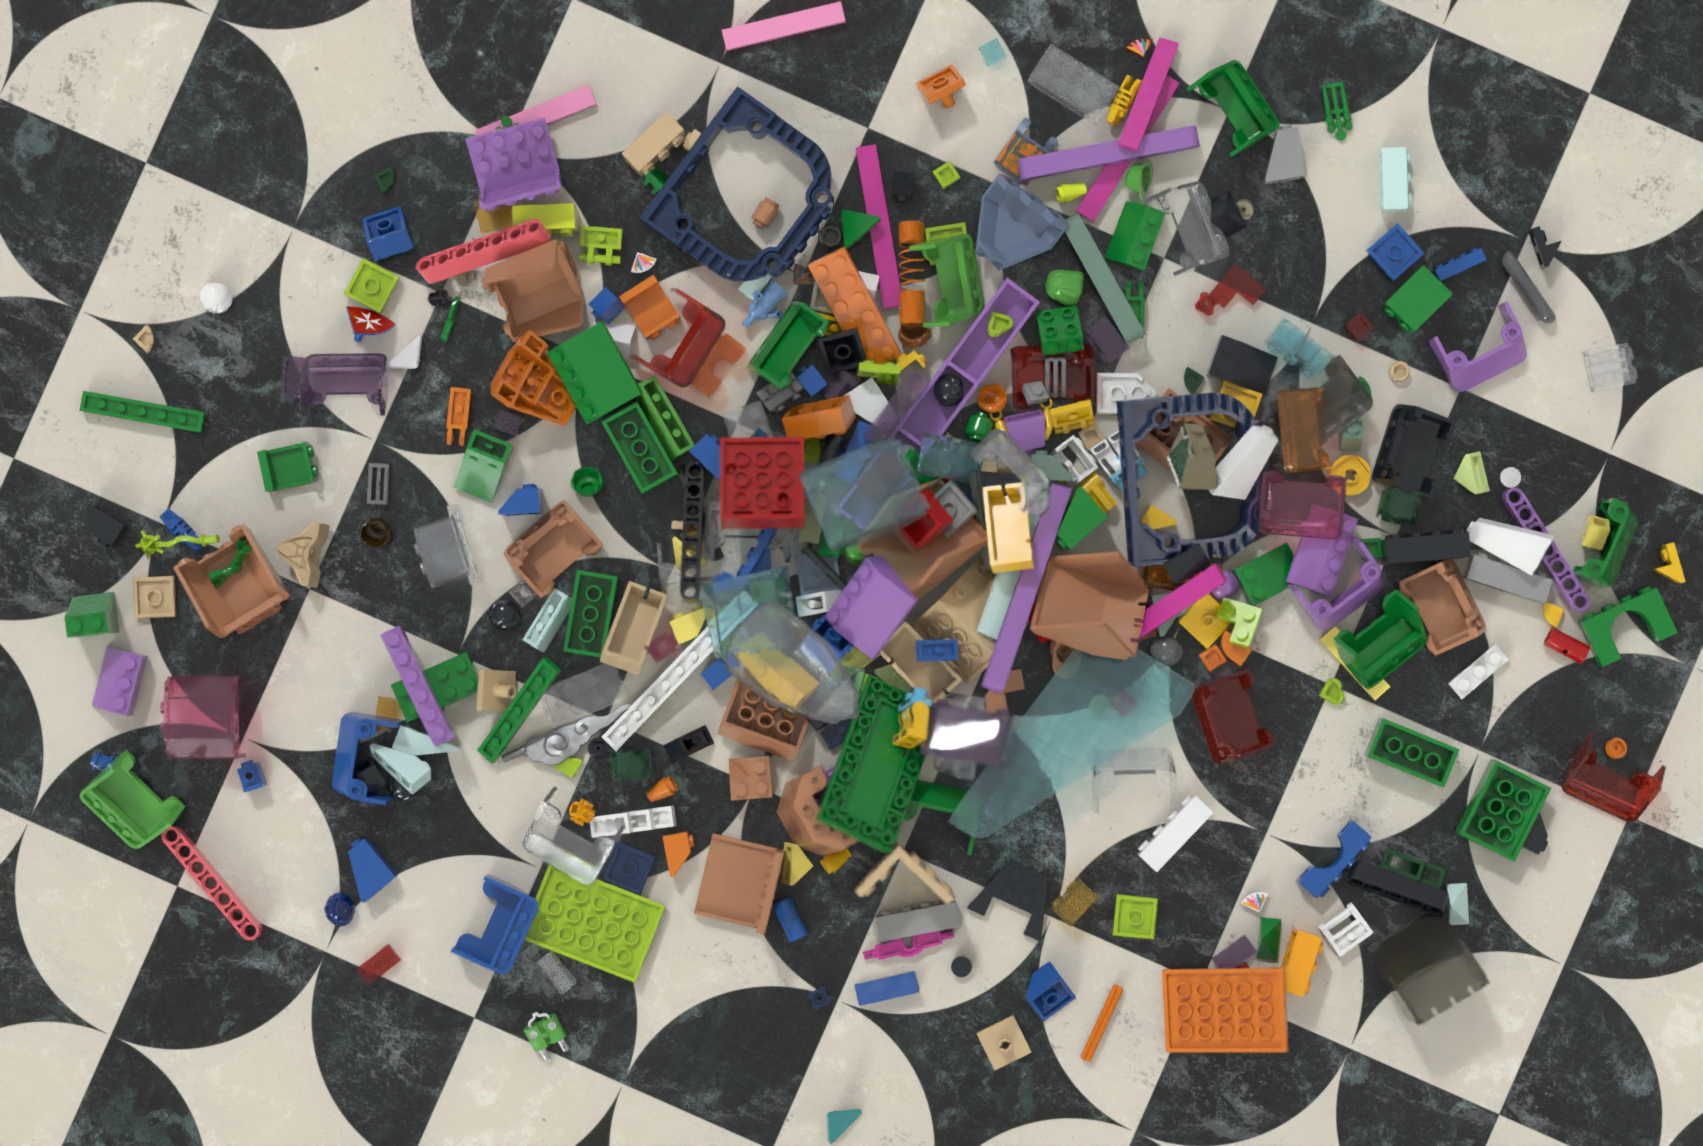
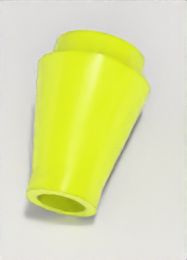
M1084 182L1059 184V187L1055 188L1057 201L1064 204L1087 194Z

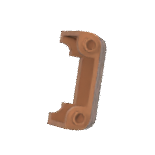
M564 500L555 505L505 549L504 556L518 574L542 598L554 590V579L581 555L593 556L597 554L603 543L568 502Z
M1443 559L1399 581L1400 592L1407 598H1412L1415 605L1418 606L1420 615L1430 634L1426 641L1427 647L1435 656L1474 639L1486 631L1485 621L1453 559Z

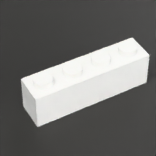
M1188 795L1181 802L1183 807L1178 812L1174 810L1166 818L1168 822L1163 827L1161 825L1157 827L1152 833L1154 837L1149 842L1145 840L1139 846L1140 852L1138 855L1155 872H1158L1214 813L1196 795L1192 797Z

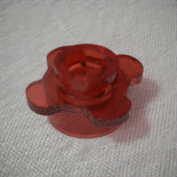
M1202 292L1200 299L1195 304V308L1207 316H1211L1219 300L1217 297L1209 296L1207 292Z

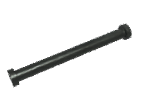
M808 543L801 552L803 554L806 553L843 591L847 583Z

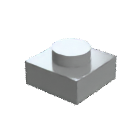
M1042 381L1026 383L1021 387L1028 405L1045 403L1049 399Z

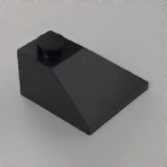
M858 328L818 337L828 374L856 368L860 362L863 363V361L867 360Z

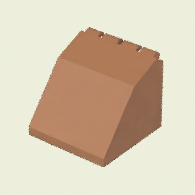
M941 478L890 497L857 539L861 542L857 547L865 557L871 555L873 557H884L916 599L938 586L988 544L987 532L974 517L967 521L950 539H947L942 533L929 547L917 551L891 519L915 493L929 489L935 495L946 484Z
M1120 552L1049 556L1040 582L1030 630L1035 634L1091 655L1127 660L1128 657H1135L1138 642H1131V640H1139L1142 629V623L1140 622H1143L1146 606H1139V604H1147L1149 589L1146 587L1148 583Z

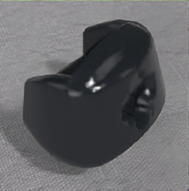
M439 290L435 293H429L428 302L430 305L440 308V305L449 303L448 291Z

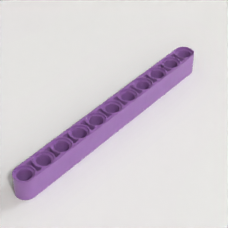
M1052 480L1049 486L1050 489L1031 540L1034 568L1021 570L981 685V687L1000 694L1003 692L1071 494L1072 487Z

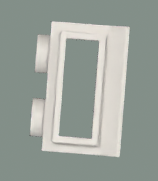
M1074 435L1050 453L1072 476L1074 485L1098 468L1096 459L1086 452L1083 442ZM1067 446L1086 469L1081 475L1062 452Z

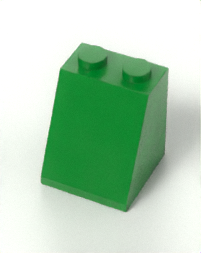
M1423 265L1383 304L1385 307L1384 311L1391 318L1395 317L1400 322L1399 326L1405 332L1410 331L1413 333L1453 293Z
M1081 486L1075 490L1056 535L1057 539L1055 542L1062 550L1065 548L1068 551L1071 550L1108 518Z
M114 592L72 597L65 614L67 638L119 633Z

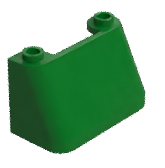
M1615 498L1602 500L1599 510L1605 514V518L1609 520L1610 526L1613 527L1600 559H1589L1584 566H1574L1573 573L1578 579L1600 588L1610 587L1614 583L1639 523L1638 516L1624 502Z

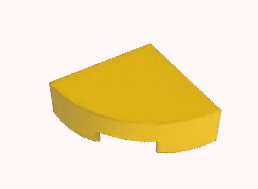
M1546 602V604L1542 605L1544 617L1551 626L1557 628L1564 608Z

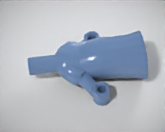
M770 279L762 292L758 290L753 292L754 299L749 305V315L741 324L748 329L755 320H764L767 317L780 319L783 316L781 311L778 309L770 310L789 294L773 279Z

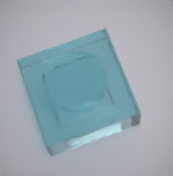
M997 38L979 47V51L988 67L1006 58Z

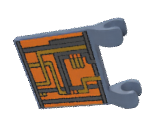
M1028 118L1023 119L993 162L1025 186L1031 180L1021 181L1017 160L1051 153L1058 143L1055 137H1051L1043 148L1026 136L1024 133L1031 125V121Z

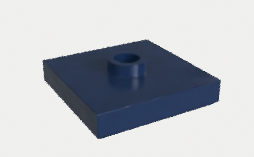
M618 841L603 880L641 895L656 856Z

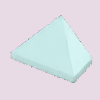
M1467 883L1446 884V892L1449 894L1447 901L1448 925L1469 924Z

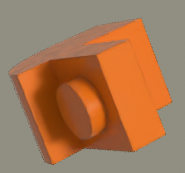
M1224 630L1220 637L1221 650L1230 661L1237 666H1241L1253 649L1231 644L1229 641L1231 634Z

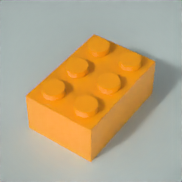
M1295 927L1292 928L1280 968H1285L1286 992L1304 997L1305 993L1308 994L1311 986L1309 978L1311 973H1315L1317 967L1315 959L1317 953H1321L1324 944L1321 942L1322 937L1317 934Z

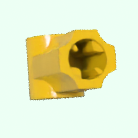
M1095 471L1078 483L1079 487L1081 486L1104 513L1117 504Z

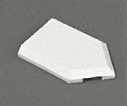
M1097 373V414H1117L1116 401L1152 398L1158 395L1139 373Z

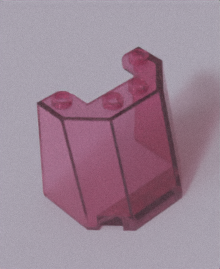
M245 675L167 676V681L164 684V701H161L160 710L161 714H164V722H161V734H164L165 753L168 755V759L246 757V753H239L238 681L239 679H245Z

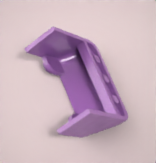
M1508 301L1497 306L1506 322V325L1501 330V337L1505 344L1468 361L1466 355L1461 351H1453L1446 354L1438 336L1428 341L1453 390L1464 392L1522 363L1526 359L1527 351L1522 329Z
M1353 536L1351 542L1365 561L1360 568L1361 579L1332 601L1328 602L1325 599H1317L1309 604L1297 587L1291 583L1287 585L1314 625L1322 631L1332 629L1378 594L1384 587V578L1379 565L1363 542Z

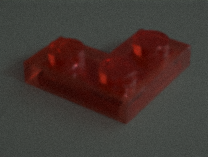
M1235 263L1208 296L1225 308L1236 293H1238L1253 306L1266 291V288Z

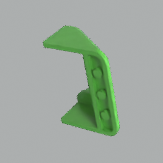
M125 750L81 791L80 799L128 846L139 849L170 828L185 808V805L174 796H170L162 801L130 770L135 764V758Z

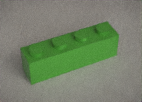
M654 375L639 383L638 385L643 393L637 396L636 399L672 462L690 453L689 451L695 444L656 376Z

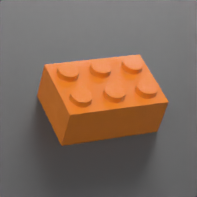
M850 395L792 406L782 418L787 437H804L805 442L808 440L807 438L815 437V439H822L827 434L834 433L837 436L846 433L847 429L856 419Z

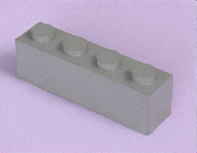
M1480 552L1477 555H1471L1464 579L1540 604H1546L1553 580L1548 579V574L1536 571V574L1530 575L1517 567L1508 566L1509 563L1505 560L1497 559V561L1489 559V555Z
M939 900L940 904L932 905L931 902L919 904L920 908L912 909L911 906L899 908V912L891 913V910L880 911L879 915L875 916L880 942L961 927L957 902L951 901L947 904L944 900Z

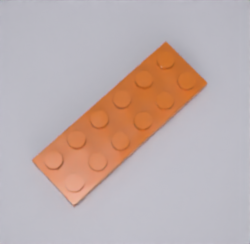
M845 246L808 264L842 331L858 328L867 360L874 361L875 364H884L902 355Z

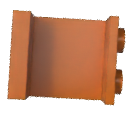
M654 275L619 296L646 340L649 338L654 340L662 334L661 331L666 327L671 329L679 324L680 315Z

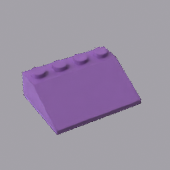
M866 557L829 609L825 618L836 632L868 657L876 659L918 600L884 557Z

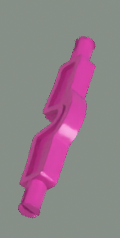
M953 929L911 936L913 943L911 948L905 947L903 938L894 939L875 945V949L863 951V955H867L864 956L865 960L878 957V960L896 955L911 957L920 953L924 948L940 945L943 943L942 940L953 938Z

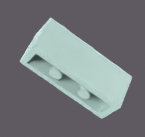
M1406 147L1381 148L1379 150L1380 212L1406 211L1408 206H1411V194L1408 193L1411 175L1407 173V165H1410V153L1406 152Z

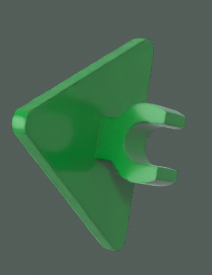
M844 209L841 210L844 246L850 248L857 241H861V237L866 233L869 234L870 230L881 221L880 217Z

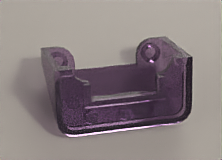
M936 699V702H932L928 718L927 737L922 742L921 754L990 766L1008 764L1014 714H1009L1007 709L997 708L996 712H986L954 707L948 704V700Z

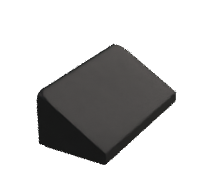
M1200 544L1168 560L1163 565L1174 584H1178L1210 567L1211 563Z

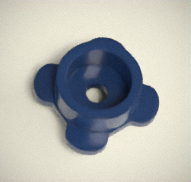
M819 986L817 990L808 992V998L811 999L815 1010H819L825 1004L829 1005L832 1001L831 997L826 993L825 986Z

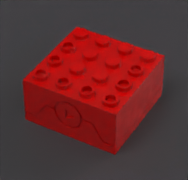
M804 437L720 438V521L722 529L805 528Z

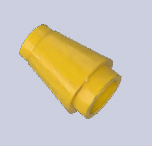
M845 848L841 851L824 855L820 863L828 874L835 873L852 856L848 849Z

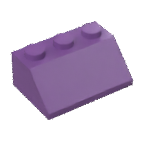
M107 646L92 706L109 712L132 716L148 656Z

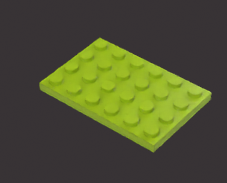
M550 861L535 898L538 901L539 909L525 940L636 983L665 905Z

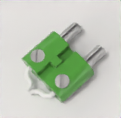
M533 1013V1018L529 1020L528 1026L524 1028V1032L534 1051H539L544 1061L551 1058L546 1050V1047L551 1043L558 1042L563 1052L568 1051L569 1047L564 1040L567 1035L556 1014ZM536 1016H538V1017L546 1016V1017L542 1018L541 1021H539V1022L536 1021V1022L532 1023V1022L536 1019Z

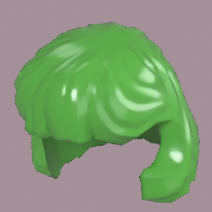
M1069 270L1051 271L1045 283L1046 293L1050 298L1059 301L1066 307L1074 306L1082 294L1084 273Z

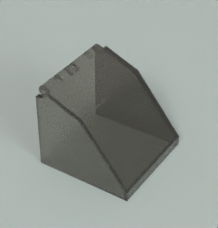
M1424 912L1365 948L1407 1019L1418 1026L1435 1017L1431 1010L1432 1008H1435L1437 1013L1440 1014L1452 1007L1453 1004L1449 998L1452 997L1457 1004L1469 997L1471 993L1467 987L1471 986L1475 993L1490 983L1467 945L1444 915L1435 916Z

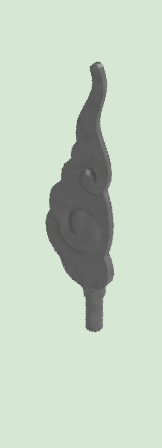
M632 704L621 706L607 716L586 717L579 720L576 724L563 725L547 732L543 736L531 737L525 745L501 755L502 760L505 763L522 755H527L534 762H540L549 766L558 765L564 762L565 759L577 754L582 745L588 743L591 737L601 729L610 726Z

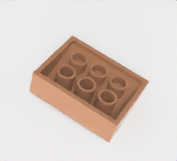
M1168 388L1163 396L1168 397L1178 395L1170 388ZM1158 413L1155 417V420L1158 424L1162 420V416L1160 413ZM1205 415L1172 418L1167 428H1153L1142 441L1134 443L1171 471L1166 458L1183 424H1202L1213 450L1215 463L1233 440V437Z
M740 672L722 718L718 735L795 762L809 721L800 709L795 714H792L749 675Z

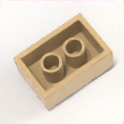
M665 112L622 155L625 161L642 177L654 169V165L659 160L663 162L670 155L669 151L674 146L678 148L684 142L685 131L668 112Z

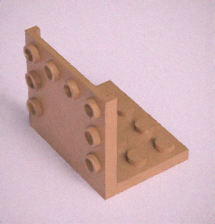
M713 833L694 914L756 928L757 934L765 935L785 850Z

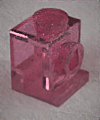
M664 633L650 643L648 651L655 662L659 663L678 650L676 647L678 642L673 634L668 635ZM665 643L667 645L666 650H660L659 645Z

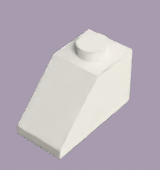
M842 590L797 596L798 616L827 613L842 593Z

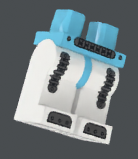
M1119 431L1091 448L1089 452L1096 459L1112 484L1115 483L1123 491ZM1134 447L1135 466L1138 468L1137 480L1139 481L1147 475V471L1143 465L1145 463Z

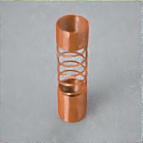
M904 221L898 224L899 246L907 250L901 251L899 256L907 260L901 262L899 267L908 271L899 274L901 279L907 280L899 285V288L904 290L899 292V324L909 327L923 326V323H925V291L909 290L902 288L901 285L912 282H924L925 280L907 279L901 277V275L908 272H922L925 270L909 269L902 267L901 264L910 261H924L925 259L901 256V253L910 251L909 247H904L901 243L915 244L924 242L925 223L920 221Z

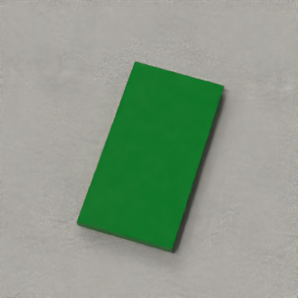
M869 675L862 689L815 820L890 855L895 846L942 709L936 706L933 708L929 707L926 740L912 749L892 745L893 737L900 732L899 715L901 712L898 709L899 705L905 701L907 692Z

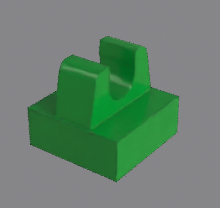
M656 167L646 174L643 184L647 186L651 183L654 186L651 193L656 194L669 177L659 167Z

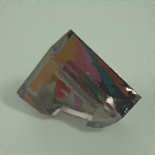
M794 264V285H814V279L810 271L802 265Z

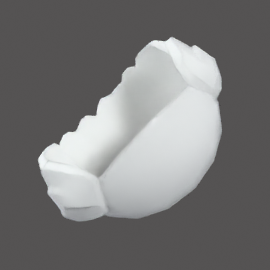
M208 283L200 290L201 304L209 312L223 313L232 304V294L222 283Z

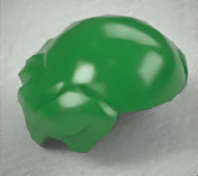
M592 467L575 470L571 479L572 489L583 497H591L597 494L604 486V479L598 469Z

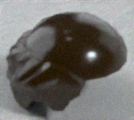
M373 517L361 522L359 535L366 545L382 548L392 539V531L384 519Z

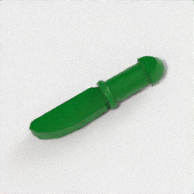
M458 296L453 300L448 320L445 319V325L441 334V339L444 342L449 340L453 324H455L454 319L460 302V297Z

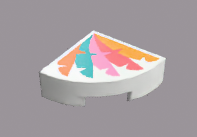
M637 252L631 273L648 271L655 265L657 259Z
M1253 892L1245 896L1240 903L1260 913L1268 894L1265 892Z

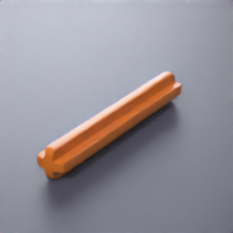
M1115 984L1112 986L1081 1054L1083 1060L1088 1062L1092 1060L1122 995V987Z

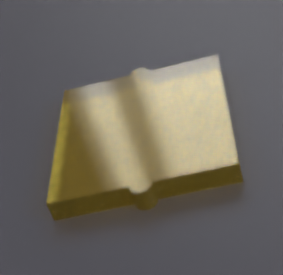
M479 199L474 200L477 212L475 217L479 221L481 233L513 226L512 205L507 206L505 203L498 205L499 208L496 210L486 211V209L481 210Z

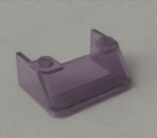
M381 353L311 354L307 356L304 361L298 389L302 416L307 415L309 404L320 405L326 400L327 395L367 394V400L370 403L379 405L380 416H385L388 399L387 357Z

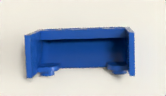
M357 712L346 713L341 718L332 778V787L337 793L353 800L387 805L393 800L392 796L369 794L367 784L363 780L355 779L354 767L357 765L360 738L369 739L373 737L376 733L377 725L397 728L404 724V720Z

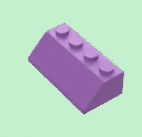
M1312 504L1286 582L1320 595L1332 597L1358 519Z

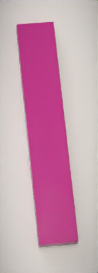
M1159 37L1118 146L1138 152L1179 43Z
M1214 564L1147 608L1143 622H1140L1142 623L1140 638L1228 582L1219 566Z

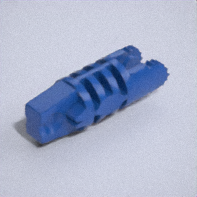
M169 508L161 514L160 519L174 537L188 535L198 538L193 528ZM187 541L180 542L182 545L186 544L194 553L203 550L201 544Z

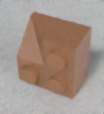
M770 755L729 759L731 801L773 797Z

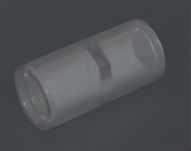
M550 951L536 962L561 995L577 983L576 979L553 951Z

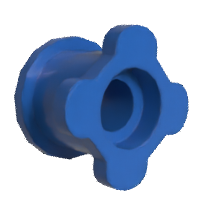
M99 751L98 754L93 755L90 765L93 766V771H103L117 756L111 755L110 757Z

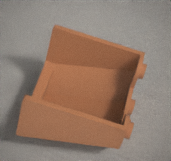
M559 239L549 241L485 268V274L482 278L483 288L488 290L489 293L497 292L499 304L501 307H504L507 313L504 331L506 335L510 336L512 342H517L527 330H531L540 337L582 327L585 299L578 283L580 279L579 271L565 241H559Z
M244 524L238 525L231 530L229 534L231 542H226L215 552L204 555L202 560L197 562L195 559L184 558L178 562V565L173 567L205 627L219 638L226 637L234 631H237L238 634L246 632L277 613L282 608L280 603L287 600L290 596L252 531ZM238 539H246L245 545H251L252 548L251 552L244 556L242 570L231 574L220 587L215 588L208 574L218 569L224 570L230 566L229 564L233 562L237 554L236 543Z
M820 764L784 784L776 812L794 844H797L802 850L824 856L841 851L858 842V840L837 830L831 832L829 826L815 820L819 807L812 794L820 791L826 785V776Z

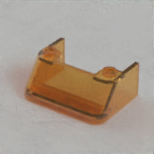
M1314 387L1278 391L1277 399L1283 462L1286 473L1332 470V466H1327L1329 465L1328 453L1321 449L1317 408L1323 403L1322 392H1325L1324 388Z

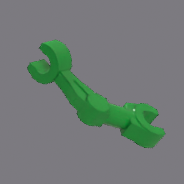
M238 539L236 543L237 554L233 562L229 564L230 566L224 570L218 569L208 574L215 588L220 587L227 580L228 576L242 570L244 556L249 554L252 548L251 545H245L246 539Z

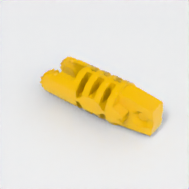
M1126 75L1119 93H1117L1108 111L1109 115L1106 121L1110 125L1118 127L1121 120L1125 118L1133 100L1137 96L1142 80L1136 79L1132 84V76Z

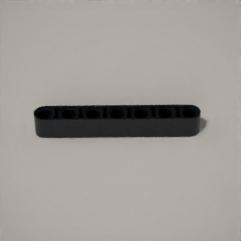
M691 461L685 469L680 594L683 601L687 604L696 603L700 597L705 472L703 465L698 461ZM693 469L701 471L698 476H692L690 472ZM692 489L700 490L697 496L689 495ZM691 509L699 510L696 516L688 515ZM690 529L698 530L695 536L687 535ZM693 548L697 550V553L694 556H688L686 554L689 549ZM688 569H695L696 574L689 577L685 575ZM687 589H694L696 591L692 597L684 595Z

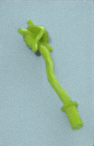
M142 530L143 538L135 547L141 548L143 552H146V557L150 558L151 554L156 551L161 554L164 553V550L160 547L168 548L181 541L197 543L205 547L207 544L219 543L220 537L219 535L206 536L203 534L200 538H195L188 535H180L175 537L174 540L163 542L158 541L161 538L160 535H147Z

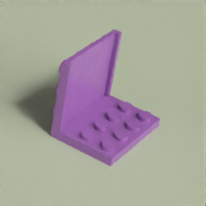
M545 117L465 139L480 188L479 204L481 210H496L499 208L498 205L505 203L507 206L519 203L518 200L520 199L533 200L539 197L538 194L546 192L547 195L559 192L558 189L562 188V175Z

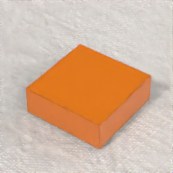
M1216 644L1198 655L1209 672L1227 662Z

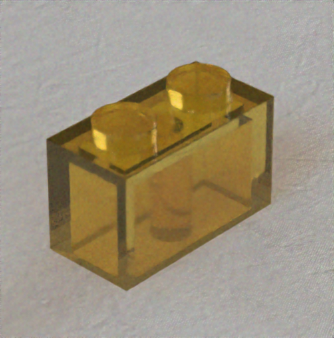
M1080 879L1077 882L1073 880L1066 887L1068 890L1063 897L1059 895L1052 902L1054 905L1052 910L1070 927L1098 898Z

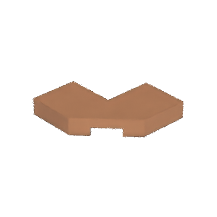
M1021 669L1010 671L1001 694L988 690L984 696L988 717L1008 713L1005 693L1025 689Z

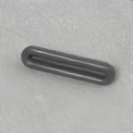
M1507 251L1502 257L1504 268L1529 305H1531L1537 317L1544 323L1554 322L1556 320L1554 312L1513 252Z

